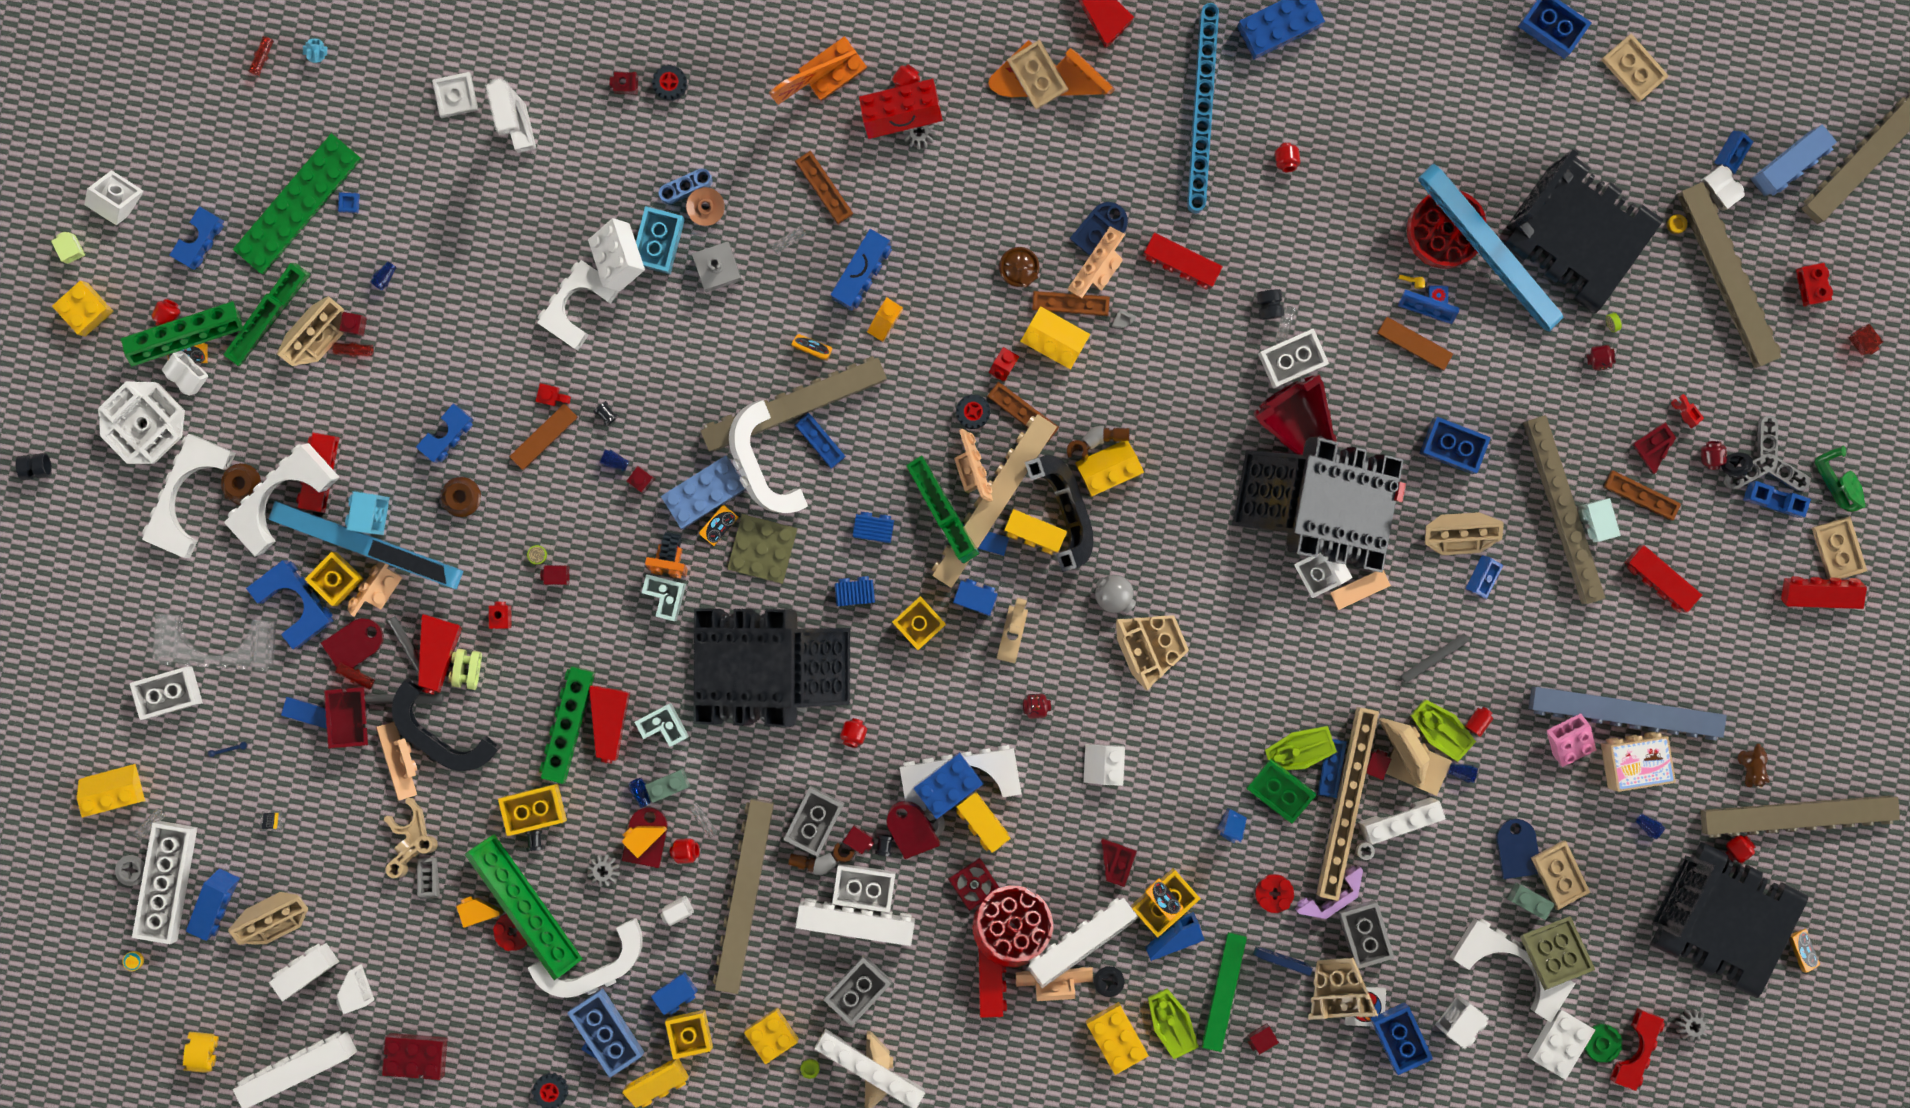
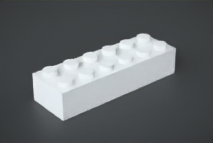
M163 821L152 823L132 938L172 944L178 940L198 827Z
M805 898V901L801 900L799 904L796 922L797 929L911 946L915 918H912L911 914L900 913L899 916L892 915V911L890 913L882 911L879 913L868 909L860 910L854 909L855 907L835 906L830 901H824V904L816 903L817 900Z
M1116 898L1108 904L1107 910L1103 911L1101 909L1095 913L1092 921L1088 923L1086 920L1081 923L1074 934L1071 932L1067 933L1061 938L1060 944H1052L1046 949V954L1042 957L1038 955L1030 960L1029 971L1041 988L1047 986L1136 921L1138 916L1124 898L1121 900Z
M338 1031L324 1039L325 1042L322 1039L307 1048L308 1051L306 1048H303L291 1055L290 1059L287 1056L272 1066L269 1065L261 1069L255 1075L253 1073L237 1082L238 1086L233 1091L241 1108H249L350 1058L357 1050L348 1031L342 1034L341 1031Z

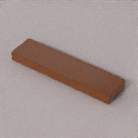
M811 150L795 160V163L838 225L854 215Z
M1033 291L1032 311H1038L1041 306L1050 312L1108 316L1110 296L1084 295L1081 298L1069 293Z
M1389 317L1384 319L1377 332L1381 337L1442 371L1446 369L1453 356L1452 352Z
M999 381L987 396V398L1024 426H1026L1031 416L1036 417L1037 414L1054 424ZM1057 426V428L1055 429V431L1053 432V434L1051 435V437L1049 438L1048 442H1049L1050 439L1053 437V435L1056 433V431L1059 429L1058 426Z
M564 403L509 457L522 470H525L579 417Z
M1613 470L1610 471L1603 486L1604 489L1670 521H1674L1681 506V503Z

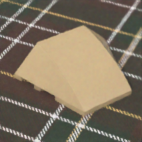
M1174 615L1116 620L1117 641L1132 675L1146 691L1189 651Z
M1353 958L1317 961L1314 977L1315 989L1314 995L1311 997L1312 1008L1311 1013L1308 1015V1020L1378 1016Z

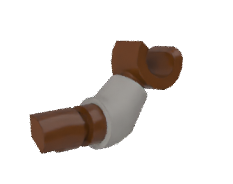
M1095 426L1087 432L1082 441L1075 440L1069 443L1067 446L1068 458L1072 457L1074 451L1080 450L1083 452L1082 459L1086 462L1088 459V449L1092 450L1099 444L1110 442V440H1113V442L1130 441V428H1113V430H1110V428H1104V426Z
M837 843L833 854L828 853L821 857L807 859V856L791 853L788 865L796 866L800 870H805L806 868L808 871L813 872L814 875H825L838 865V861H851L855 856V850H850L847 857H841L839 854L841 845Z

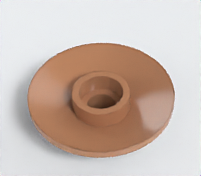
M702 187L696 189L687 199V213L696 224L702 226L713 225L724 214V200L719 192L712 188ZM704 202L709 204L708 209L702 208Z

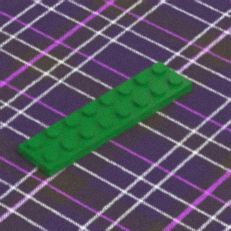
M331 133L232 250L259 273L264 275L362 158Z
M495 834L464 854L553 980L559 978L583 959Z

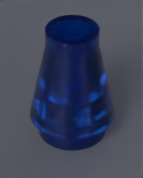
M387 261L384 266L371 276L370 283L383 291L384 288L388 287L397 267Z
M605 449L600 460V464L604 465L603 467L626 471L629 460H626L611 449L610 451Z
M1451 763L1448 774L1467 783H1475L1478 768L1474 767V765Z
M642 777L628 783V790L639 804V807L642 808L649 805L650 800L645 786L646 781H643Z
M1643 813L1635 821L1650 838L1656 840L1665 830V827L1662 825L1663 823Z

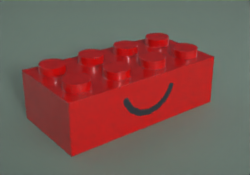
M934 79L859 96L863 123L868 139L943 121Z

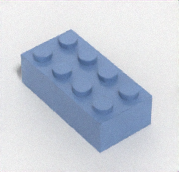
M1822 124L1805 134L1750 180L1764 197L1769 194L1773 196L1788 187V183L1804 174L1803 171L1814 166L1818 159L1829 154L1833 150L1832 146L1837 141Z
M724 456L663 494L661 498L680 528L684 530L747 489L741 484V476L729 457Z
M603 988L567 1012L609 1078L641 1058L645 1053Z

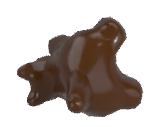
M1759 743L1754 746V750L1748 752L1743 750L1738 754V762L1746 768V787L1751 788L1755 785L1758 788H1762L1770 782L1766 771L1768 756L1765 749Z

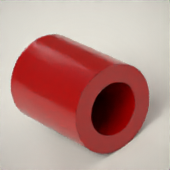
M1482 707V709L1477 708L1464 727L1478 737H1481L1494 719L1491 716L1493 713L1485 707Z

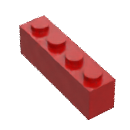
M1155 232L1143 254L1146 257V261L1152 264L1157 262L1163 265L1162 268L1170 273L1175 271L1180 274V278L1186 281L1193 280L1197 282L1198 287L1205 290L1207 288L1212 289L1223 268L1222 265Z
M312 432L308 443L334 471L340 438ZM300 481V485H302L301 493H298L296 500L298 508L325 513L330 488L326 491L318 492L311 485Z
M1639 545L1624 562L1628 566L1627 570L1634 575L1638 574L1642 578L1641 581L1647 587H1653L1661 599H1667L1671 602V607L1678 613H1688L1702 597L1698 590L1645 545Z
M1792 576L1791 578H1784L1781 600L1786 606L1864 609L1867 587L1857 578L1841 580L1840 578L1832 577L1830 580L1819 577L1803 579L1799 576Z
M978 948L980 1017H1003V1012L1007 1011V1000H1003V992H1006V980L1002 981V973H1006V966L992 962Z

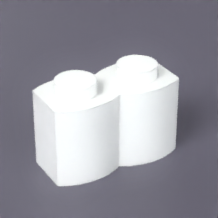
M1723 165L1717 167L1700 180V183L1703 182L1709 188L1710 196L1722 211L1727 210L1745 196L1743 186L1733 180L1731 170Z
M182 351L173 353L162 368L166 378L175 382L179 390L189 396L196 394L208 378L206 372Z
M683 896L664 906L660 915L665 924L668 923L669 926H672L694 913V909L687 896Z

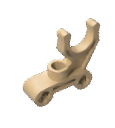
M1017 598L1015 606L1009 605L997 660L1016 663L1028 610L1024 609L1027 602L1025 599ZM1007 632L1018 634V637L1015 640H1010L1007 637Z
M407 798L405 801L413 810V819L410 824L402 827L395 823L393 816H386L384 818L392 832L406 835V839L394 848L399 855L386 866V873L391 878L404 877L408 872L407 863L419 853H432L438 846V842L434 837L427 836L423 809L418 806L414 798ZM425 841H429V848L424 847ZM396 865L399 866V868H398V872H399V873H398V874L395 873V870H396V867H395V866H396Z

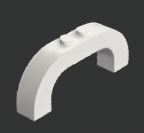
M764 400L755 401L744 407L736 415L729 431V446L734 458L732 462L735 469L740 472L741 484L747 489L751 498L766 510L778 513H791L808 507L801 489H793L778 495L772 492L765 482L750 446V435L756 425L771 417Z
M634 918L616 928L622 941V952L617 960L578 978L567 979L560 976L556 980L552 979L542 963L538 961L528 967L533 980L545 992L564 998L575 997L586 992L590 995L598 991V987L605 984L608 987L616 983L615 979L624 975L635 964L642 949V932L637 919Z

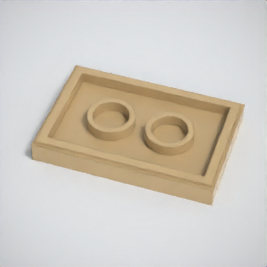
M1632 33L1601 59L1638 102L1669 77Z
M1040 39L1007 59L1035 110L1069 90Z
M1850 516L1812 527L1828 580L1832 577L1844 579L1867 571Z
M1393 748L1389 757L1392 760L1386 774L1417 787L1395 748ZM1429 751L1428 757L1430 761L1424 784L1420 789L1437 796L1452 761Z
M1563 840L1531 857L1551 901L1555 903L1554 908L1556 910L1590 893L1566 841Z

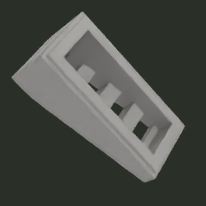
M437 858L417 859V897L420 899L440 898ZM432 864V868L423 869L422 865ZM432 872V876H423V873ZM432 880V884H424V881ZM431 888H432V892H425V891H424V889H431Z

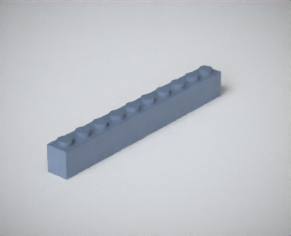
M1533 686L1531 687L1528 708L1534 710V714L1539 715L1551 712L1553 717L1564 718L1565 715H1572L1574 717L1581 713L1583 717L1591 718L1593 723L1602 724L1603 720L1610 721V725L1621 727L1622 723L1629 724V728L1641 729V726H1647L1648 731L1660 732V729H1667L1668 734L1679 735V731L1686 732L1688 737L1698 738V734L1705 735V739L1716 741L1717 737L1724 738L1727 717L1724 714Z

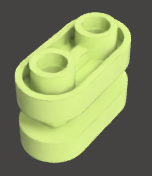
M457 649L456 652H453L451 662L454 663L453 671L449 673V682H451L452 687L460 688L462 682L467 683V689L476 690L482 661L481 652L473 651L471 656H467V651L464 649ZM466 663L469 664L468 675H464Z

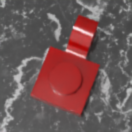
M540 383L535 402L556 406L557 401L570 404L571 396L559 394V387Z
M1682 394L1678 397L1681 403L1675 398L1671 405L1675 409L1682 411L1680 414L1683 421L1692 429L1704 417L1693 403L1690 404L1687 397Z

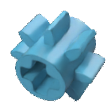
M309 39L305 46H303V55H306L308 61L318 63L327 56V47L319 39Z

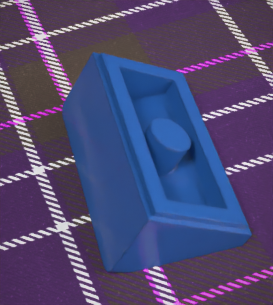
M1732 131L1714 163L1718 166L1728 167L1732 174H1735L1754 141L1742 131Z
M1482 555L1466 586V590L1487 599L1503 565L1490 557Z

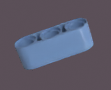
M698 169L661 186L659 197L666 204L676 203L689 197L696 189L710 187L713 181L712 176L708 170ZM701 175H707L708 180L705 183L698 181ZM685 182L691 184L687 191L681 190V185ZM672 190L673 196L669 199L664 198V192Z

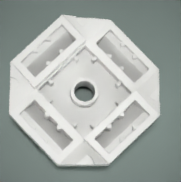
M126 381L98 408L100 436L127 464H155L182 438L185 410L159 383ZM143 419L147 420V426L145 428L141 427V421Z

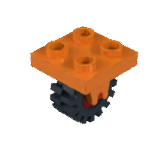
M665 532L662 544L658 545L656 558L646 557L645 565L651 571V574L662 576L663 573H667L670 577L676 579L687 576L688 569L686 565L680 563L682 555L680 534Z

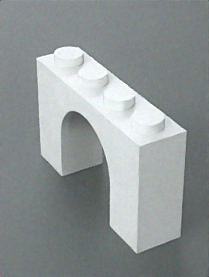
M582 260L573 265L571 269L572 274L568 279L565 278L562 281L560 291L550 298L549 307L541 311L538 316L539 321L537 322L577 351L589 335L568 320L565 313V305L568 298L576 291L589 290L611 304L619 293L617 290L603 287L598 271Z
M1429 797L1412 803L1414 808L1383 818L1374 816L1358 823L1363 838L1373 845L1445 820L1440 801Z

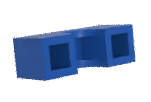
M200 206L189 222L198 229L199 236L197 240L193 243H186L179 239L169 255L194 270L203 262V255L211 249L213 239L216 234L218 235L222 231L224 220Z
M454 403L441 417L448 425L447 435L438 439L433 434L427 433L416 446L419 451L434 463L442 462L448 456L447 451L451 446L454 448L461 439L459 437L462 433H467L473 426L472 422L474 419Z
M1758 481L1748 483L1743 498L1744 501L1796 518L1806 517L1811 502L1810 498L1795 493L1781 492L1775 490L1773 486Z

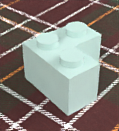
M1610 498L1578 506L1580 521L1583 524H1588V536L1590 539H1593V542L1621 536Z
M646 574L642 593L660 598L656 617L677 621L686 584Z
M672 703L635 721L643 739L661 730L669 747L689 737Z

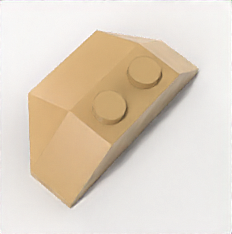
M329 296L313 304L286 333L277 355L291 366L318 362L344 333L339 331L344 309Z
M1479 512L1440 515L1426 526L1425 545L1430 546L1441 555L1481 553L1494 543L1502 540L1504 523L1501 520Z
M1378 719L1417 787H1422L1430 761L1428 757L1430 752L1425 744L1421 745L1418 739L1420 734L1417 729L1392 720Z
M279 892L245 909L229 928V933L239 945H244L245 943L252 945L268 944L300 928L308 907L299 895Z
M867 1031L866 1057L888 1070L893 1068V1057L890 1056V1051L871 1031ZM865 1080V1108H873L888 1093Z

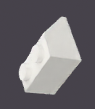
M111 170L87 188L84 205L113 224L118 225L129 216L142 196L143 190Z
M1085 744L1083 782L1123 786L1125 747Z
M362 964L348 971L338 992L336 1002L343 1014L365 1007L374 1001Z

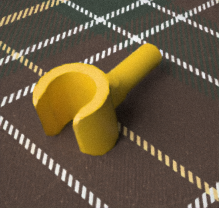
M1399 275L1401 280L1414 282V288H1425V279L1423 277L1414 278Z

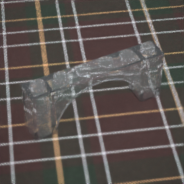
M156 614L153 660L159 661L161 665H171V662H178V666H190V663H197V667H209V664H217L216 668L228 669L229 665H234L239 670H248V666L255 667L256 671H267V668L273 667L276 621L252 620L248 636L238 648L228 654L214 656L199 651L188 641L182 629L181 615Z

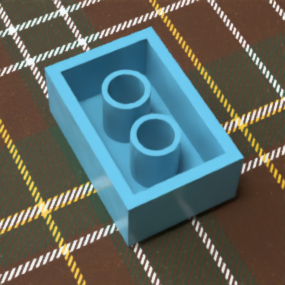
M645 206L636 240L644 268L671 275L685 221L683 216Z
M353 491V495H350L348 505L351 507L350 514H347L345 520L347 530L384 535L390 497Z

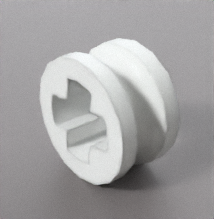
M1362 842L1357 845L1356 853L1361 859L1369 860L1374 856L1375 849L1370 843ZM1369 846L1368 850L1370 853L1362 856L1361 848Z

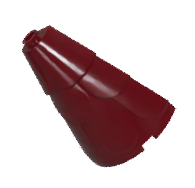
M1319 374L1307 376L1304 378V382L1295 381L1280 389L1259 405L1260 411L1257 409L1254 412L1258 423L1295 454H1303L1304 444L1310 437H1319L1337 442L1336 435L1333 433L1324 382Z

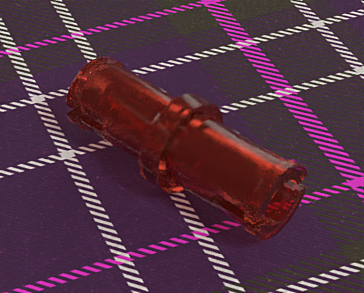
M262 36L257 51L253 53L254 58L248 72L260 76L265 61L269 59L268 54L274 40Z
M334 342L332 348L334 355L372 357L374 354V347L371 344Z
M342 662L339 663L335 671L336 674L349 679L351 683L355 682L368 690L371 689L375 681L374 678L361 673L359 669L355 670Z

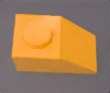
M886 297L867 333L884 342L903 312V307Z
M637 826L635 829L630 827L623 834L625 838L621 842L638 858L667 828L665 826Z
M472 896L461 899V903L456 906L463 928L503 914L501 908L480 898L472 899Z

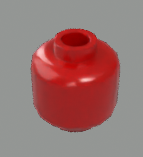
M906 64V66L901 65L892 77V81L895 84L894 88L919 82V71L909 64Z
M1287 142L1281 144L1276 149L1274 154L1278 169L1282 170V172L1290 173L1299 167L1301 159L1297 146Z
M164 299L156 303L151 317L156 322L155 325L159 326L177 320L181 312L177 303Z
M852 718V721L844 722L840 733V739L844 745L857 748V746L864 743L867 728L863 725V721Z
M1739 835L1726 843L1728 851L1725 853L1731 861L1736 860L1739 863H1743L1755 854L1754 849L1756 846L1747 835Z
M691 838L677 839L674 841L673 846L670 847V856L677 864L693 863L700 854L698 843Z

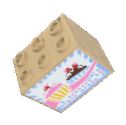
M1646 732L1643 737L1628 735L1625 736L1624 740L1609 738L1606 739V743H1601L1608 789L1619 792L1676 783L1668 736L1656 732Z

